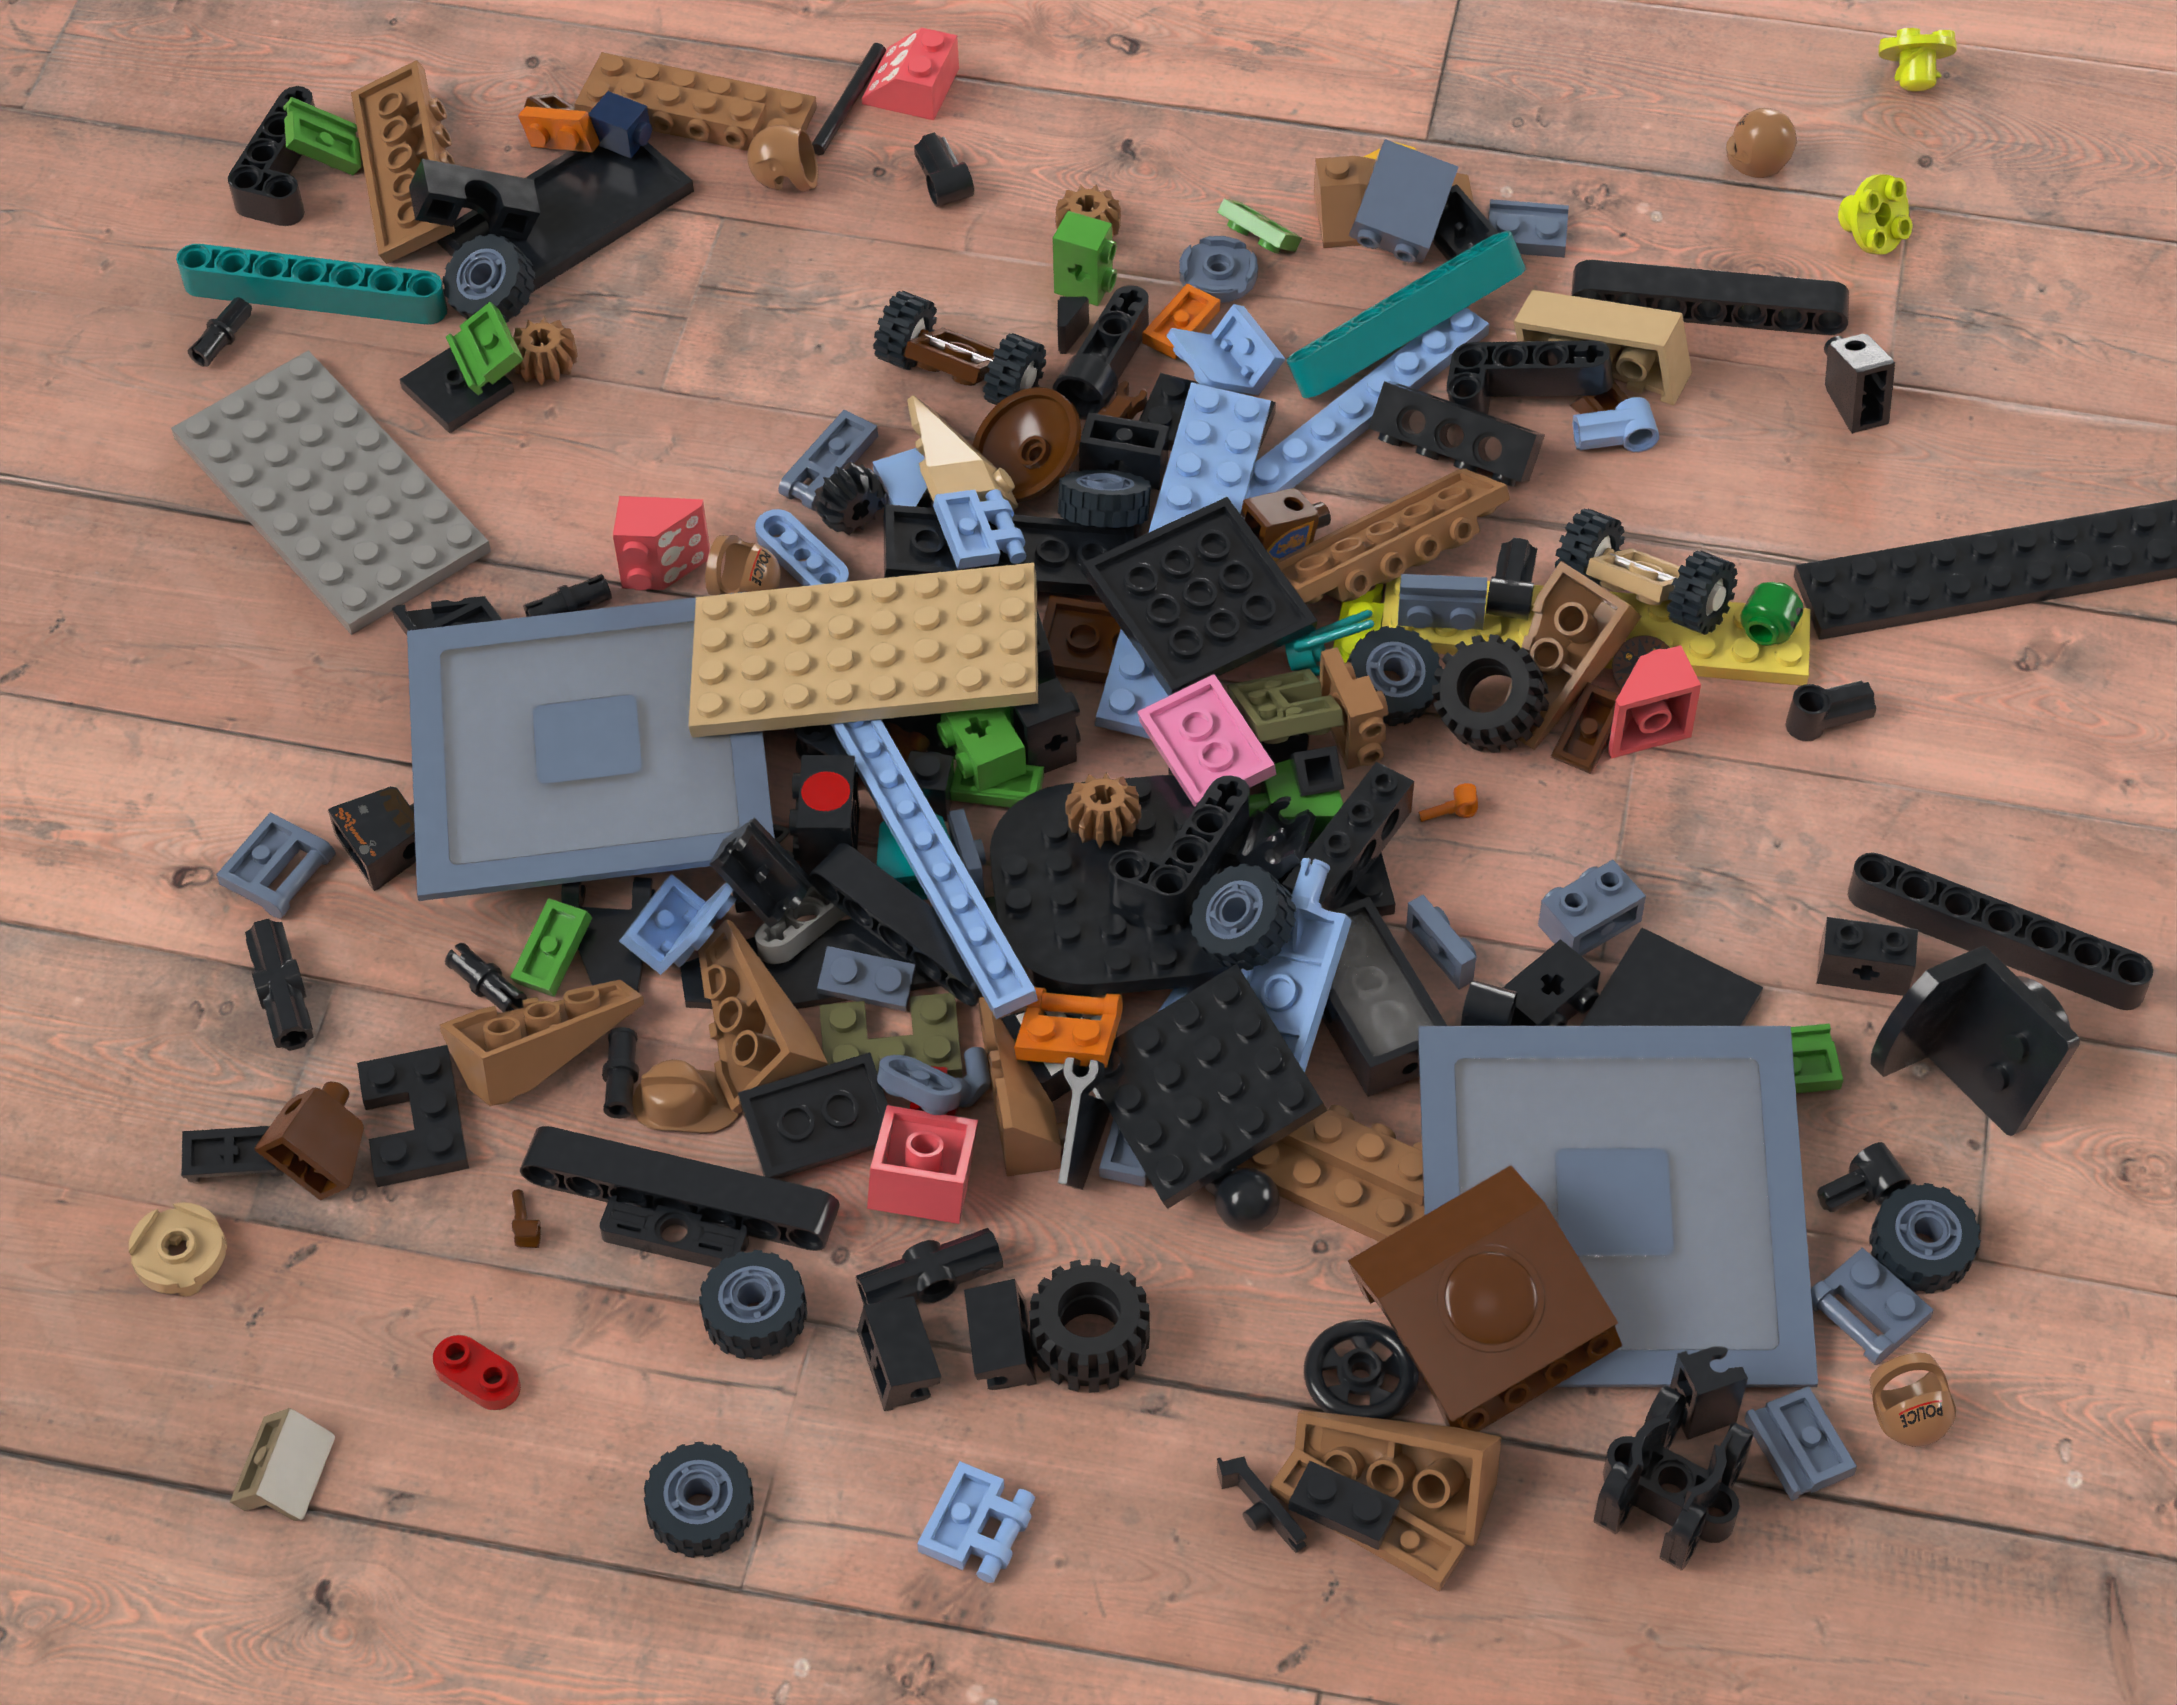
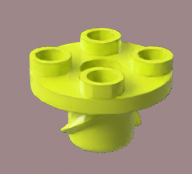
M1918 28L1897 30V37H1888L1880 40L1878 46L1879 57L1899 62L1894 78L1895 81H1900V86L1903 89L1916 92L1931 89L1936 85L1937 78L1942 76L1936 70V59L1951 56L1957 51L1955 31L1938 30L1932 32V34H1920V29Z
M1872 175L1860 184L1855 195H1849L1842 200L1838 210L1839 223L1845 231L1852 232L1856 243L1863 251L1869 254H1887L1893 251L1901 240H1905L1911 235L1913 224L1909 217L1905 181L1902 178L1891 175Z

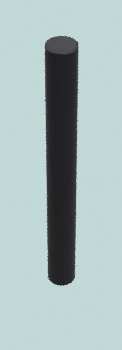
M873 43L812 142L815 154L823 155L872 76L886 52L882 44Z

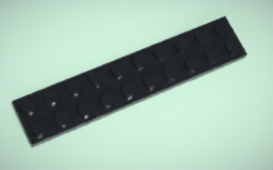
M2177 499L1798 564L1795 566L1793 576L1806 608L1810 609V618L1819 640L2177 578Z

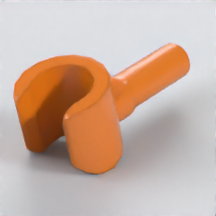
M1471 783L1456 786L1453 792L1454 800L1418 812L1421 822L1456 813V815L1463 818L1473 817L1478 810L1476 786Z

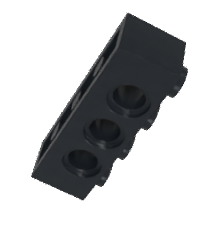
M1384 381L1368 427L1371 430L1380 432L1378 439L1399 447H1401L1403 441L1417 445L1416 453L1435 460H1439L1441 454L1454 458L1453 466L1477 473L1478 468L1493 472L1491 479L1515 487L1517 481H1530L1545 437L1543 433L1391 381ZM1417 410L1424 415L1426 420L1424 429L1418 434L1411 429L1409 423L1411 415ZM1453 424L1459 425L1464 433L1463 441L1457 447L1452 446L1447 439L1448 429ZM1492 437L1497 438L1502 445L1501 455L1496 460H1491L1485 453V445Z
M1375 762L1305 853L1303 858H1310L1311 865L1313 860L1317 859L1330 866V871L1327 873L1319 899L1321 908L1333 911L1342 905L1410 815L1414 791L1413 780ZM1301 863L1295 866L1282 883L1291 895Z

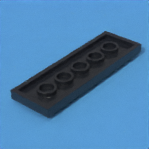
M885 504L883 514L884 578L1016 565L1010 561L1008 554L999 550L998 564L957 569L934 508ZM1014 515L1012 518L1015 528L1021 530L1025 539L1023 548L1026 553V559L1018 564L1034 563L1038 592L1098 596L1082 573L1083 562L1135 539L1134 526L1103 528L1081 525L1080 523H1073L1068 519L1024 515ZM988 521L991 530H998L996 525Z

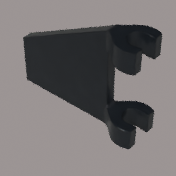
M634 877L632 908L629 910L582 907L586 893L585 885H581L582 882L562 884L561 902L585 910L592 917L578 947L591 984L597 985L622 980L639 993L644 961L620 943L619 940L656 893L655 889H652V878Z
M1067 1057L1064 1062L1063 1072L1071 1086L1072 1099L1058 1183L1083 1190L1110 1115L1107 1106L1095 1088L1104 1077L1105 1067L1102 1062L1090 1060L1089 1072L1086 1076L1080 1077L1079 1067L1081 1061L1076 1058ZM1093 1091L1096 1097L1089 1095V1093Z

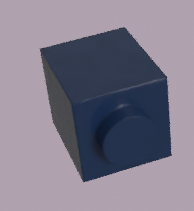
M607 91L589 112V117L600 141L598 145L600 147L632 158L641 146L647 144L651 137L652 126L649 121L648 107L644 104Z

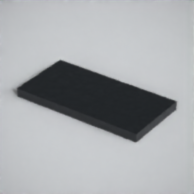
M648 142L646 145L641 146L632 158L597 146L593 152L570 150L526 177L534 181L540 215L527 240L511 237L505 238L520 249L533 265L532 270L535 272V279L533 281L535 291L694 192L693 180ZM471 210L455 221V232L437 240V243L452 256L465 242H470L480 235L488 236L490 234L488 223L481 214Z
M1641 928L1580 1026H1743L1760 999L1763 987L1647 929Z

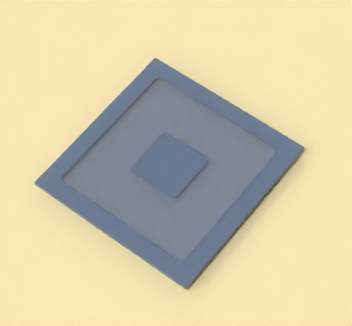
M696 597L407 631L418 901L711 866L710 862L723 839L754 817L775 839L763 731L692 738L688 727Z
M1418 1026L1424 1215L1512 1165L1545 1202L1619 1322L1615 1327L1623 1346L1555 1387H1663L1664 1385L1670 1387L1678 1353L1687 1351L1688 1355L1713 1346L1726 1347L1728 1352L1721 1360L1711 1361L1710 1367L1716 1372H1724L1728 1368L1743 1367L1748 1377L1746 1387L1818 1386L1791 1026Z

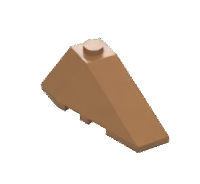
M1360 156L1315 158L1314 196L1323 248L1360 246L1356 239L1349 236V233L1358 213L1376 159ZM1456 173L1452 186L1457 184L1474 203L1469 176Z
M726 919L700 947L698 954L704 997L711 999L714 1022L709 1024L710 1039L717 1040L720 1059L714 1063L716 1079L731 1111L741 1113L742 1109L738 1100V1092L826 1066L828 1062L812 1029L735 924Z
M616 980L568 990L564 994V1000L539 1002L537 997L522 1000L523 1008L497 1013L496 1006L482 1008L440 1024V1030L468 1089L491 1107L493 1105L506 1104L512 1101L514 1097L531 1091L644 1004L643 996L622 980Z
M1301 1410L1297 1416L1295 1448L1348 1478L1399 1500V1507L1463 1544L1474 1546L1477 1544L1497 1485L1502 1437L1457 1427Z

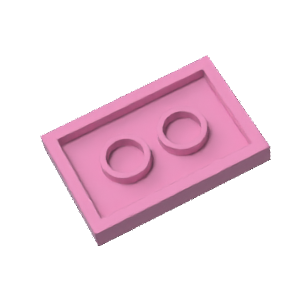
M1215 674L1137 711L1139 722L1194 807L1197 806L1211 783L1222 776L1232 775L1240 777L1246 781L1250 788L1276 775L1275 764Z

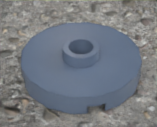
M1208 236L1200 239L1199 244L1194 245L1192 248L1189 245L1184 249L1179 260L1180 282L1183 286L1188 283L1220 299V303L1231 302L1242 298L1253 289L1258 278L1257 257L1253 251L1251 253L1246 249V244L1239 239L1227 236Z

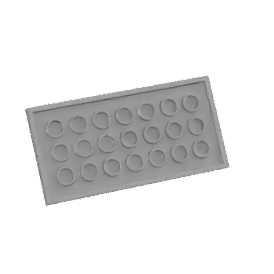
M309 350L171 428L174 439L351 635L391 612L393 607L403 605L491 552L489 541Z

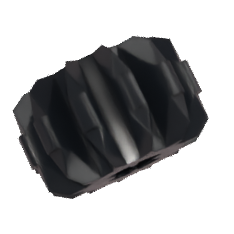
M852 462L846 464L843 469L836 466L834 473L830 477H823L824 485L815 490L818 498L813 505L817 513L823 518L822 521L830 529L836 532L843 531L847 535L853 533L856 527L864 530L866 522L876 520L874 514L884 507L881 499L886 494L882 484L877 479V475L871 469L866 468L863 464L855 465Z

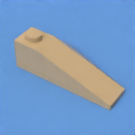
M914 395L907 399L912 427L921 437L915 441L916 450L925 456V459L919 463L920 471L933 502L937 494L974 489L980 502L986 501L985 495L989 491L998 489L1001 491L1003 498L1010 502L1013 510L1018 507L1012 493L1015 485L1005 470L1002 468L997 469L946 420Z

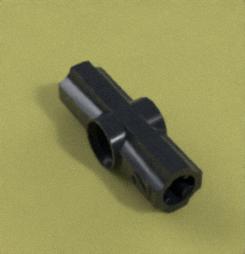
M270 919L254 922L253 926L245 932L246 943L255 971H251L262 1010H266L276 1048H285L289 1051L305 1047L306 1043L314 1038L313 1028L303 999L307 997L297 961L292 958L283 923Z
M985 1228L941 1245L935 1240L919 1242L907 1249L902 1255V1259L856 1275V1284L863 1305L914 1296L915 1300L919 1299L920 1302L925 1304L935 1303L950 1296L957 1289L958 1284L1002 1269L1003 1259L993 1232L989 1228Z

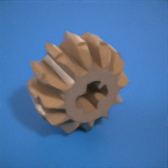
M1080 184L1077 192L1066 190L1063 199L1058 200L1055 217L1056 229H1058L1067 211L1112 223V238L1114 235L1119 234L1121 207L1119 200L1114 199L1111 190L1100 192L1097 184L1092 189H1085Z
M543 317L540 323L534 324L528 320L526 328H515L513 339L522 355L523 361L513 369L516 374L522 375L526 383L537 379L541 386L547 379H553L558 383L560 374H571L572 364L577 363L578 353L575 338L570 328H564L560 320L549 324L545 317Z
M1107 772L1103 778L1096 779L1088 774L1085 783L1074 782L1071 794L1068 795L1065 803L1071 833L1079 834L1082 843L1094 839L1099 847L1102 846L1104 841L1110 840L1119 845L1122 836L1133 837L1136 825L1139 824V819H1141V805H1139V794L1136 791V786H1128L1124 776L1112 780Z

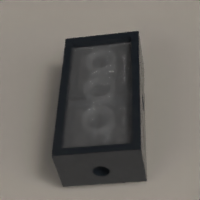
M1366 897L1331 911L1346 914L1352 922L1322 1020L1367 1097L1419 1077L1418 1026H1447L1372 900L1370 897Z

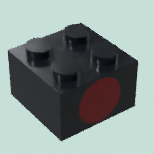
M802 755L801 772L793 773L792 797L796 799L795 809H790L789 831L790 836H793L794 860L801 861L803 870L809 875L841 843L848 844L858 851L860 799L855 756Z

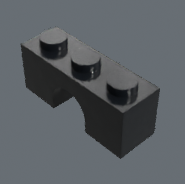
M421 159L409 185L414 216L417 221L453 227L461 209L469 208L485 218L490 234L527 240L540 215L533 179Z

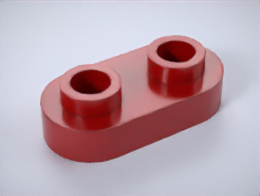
M464 1335L447 1337L436 1346L433 1352V1364L437 1376L454 1390L488 1410L504 1409L513 1404L518 1398L521 1384L516 1368L509 1361ZM455 1353H464L463 1357L458 1360L449 1359ZM492 1376L502 1377L495 1384L487 1383V1380Z

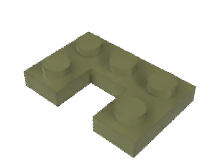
M1310 668L1227 685L1229 697L1259 742L1277 744L1287 741L1289 736L1302 733L1322 735L1330 732L1331 727L1344 725L1342 708L1331 695L1322 697L1320 681Z
M951 993L911 996L910 1007L913 1035L868 1039L865 1001L819 1005L822 1049L828 1062L827 1065L870 1052L878 1074L879 1063L882 1058L890 1055H904L915 1058L929 1066L947 1067L948 1075L954 1078H963L955 996Z

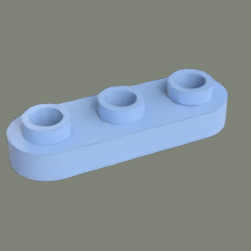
M773 509L764 512L758 517L755 523L758 544L768 549L775 556L778 563L802 586L849 582L847 566L791 513L781 509Z

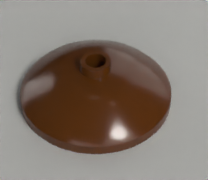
M1042 387L1028 388L1008 396L988 413L978 428L972 446L997 469L1002 468L1008 473L1015 485L1012 493L1016 502H1026L1048 492L1070 469L1081 441L1080 419L1072 403L1059 392Z

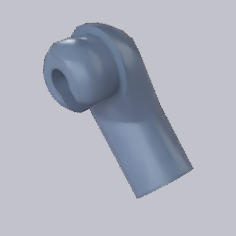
M972 1047L964 1052L967 1075L964 1078H956L962 1084L958 1107L966 1108L972 1106L991 1086L987 1054L984 1048Z

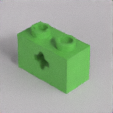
M1067 211L1052 238L1054 293L1065 297L1085 296L1088 297L1089 304L1098 306L1106 292L1110 293L1113 290L1117 278V270L1113 269V259L1116 254L1117 243L1112 241V223Z
M1001 707L941 713V722L937 724L940 739L946 748L952 746L957 754L955 759L961 775L964 779L971 778L979 792L1027 773L1025 746Z

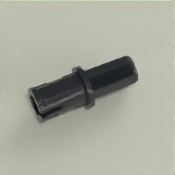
M240 297L234 298L217 319H210L207 322V329L187 350L190 358L198 365L208 367L223 347L231 345L235 341L234 334L251 316L252 306Z

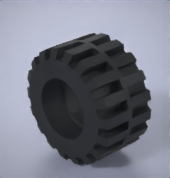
M1490 634L1489 641L1485 642L1483 637L1478 635L1472 637L1473 644L1468 646L1461 641L1455 645L1458 652L1454 656L1447 652L1442 658V661L1446 664L1445 668H1436L1434 674L1439 684L1432 685V695L1437 700L1434 706L1437 713L1441 716V720L1459 741L1465 745L1469 743L1474 750L1481 752L1484 746L1491 753L1500 752V747L1504 744L1509 750L1518 747L1516 740L1522 736L1527 742L1533 736L1530 728L1533 725L1540 728L1544 721L1540 711L1548 710L1549 702L1544 695L1548 694L1549 691L1548 685L1543 679V673L1524 647L1520 648L1517 642L1509 638L1504 642L1499 635ZM1494 675L1512 678L1510 696L1501 707L1486 713L1470 710L1469 700L1471 693L1480 681Z
M1090 1259V1265H1081L1080 1260L1071 1261L1070 1269L1064 1270L1059 1266L1052 1270V1280L1044 1277L1040 1281L1038 1293H1033L1030 1301L1029 1321L1031 1349L1033 1357H1037L1038 1367L1041 1371L1045 1373L1050 1370L1051 1380L1058 1385L1064 1380L1067 1381L1069 1390L1079 1392L1080 1386H1089V1393L1099 1392V1385L1107 1384L1109 1390L1118 1387L1121 1376L1126 1380L1135 1375V1365L1142 1366L1146 1359V1349H1149L1150 1342L1149 1303H1146V1293L1143 1287H1136V1278L1130 1272L1122 1276L1120 1274V1266L1112 1262L1106 1268L1101 1266V1260ZM1085 1314L1103 1316L1115 1325L1110 1331L1097 1337H1081L1071 1333L1064 1327L1070 1320Z

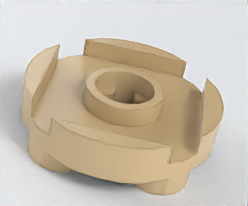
M182 1202L173 1204L174 1209H168L161 1213L156 1209L145 1215L131 1233L129 1253L134 1271L144 1285L157 1292L166 1294L178 1293L181 1296L187 1297L198 1293L202 1285L212 1279L218 1272L225 1259L227 1241L215 1216L209 1210L197 1204ZM182 1240L187 1241V1250L185 1252L171 1256L170 1251L167 1249L170 1244L178 1246Z

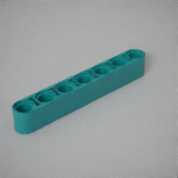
M1505 231L1486 238L1291 354L1286 361L1303 398H1310L1328 391L1524 273L1526 267L1512 233Z
M207 244L187 245L180 249L176 257L184 288L188 294L196 297L227 301L240 297L245 302L252 304L424 325L438 323L447 315L448 308L443 292L442 280L440 276L430 271Z

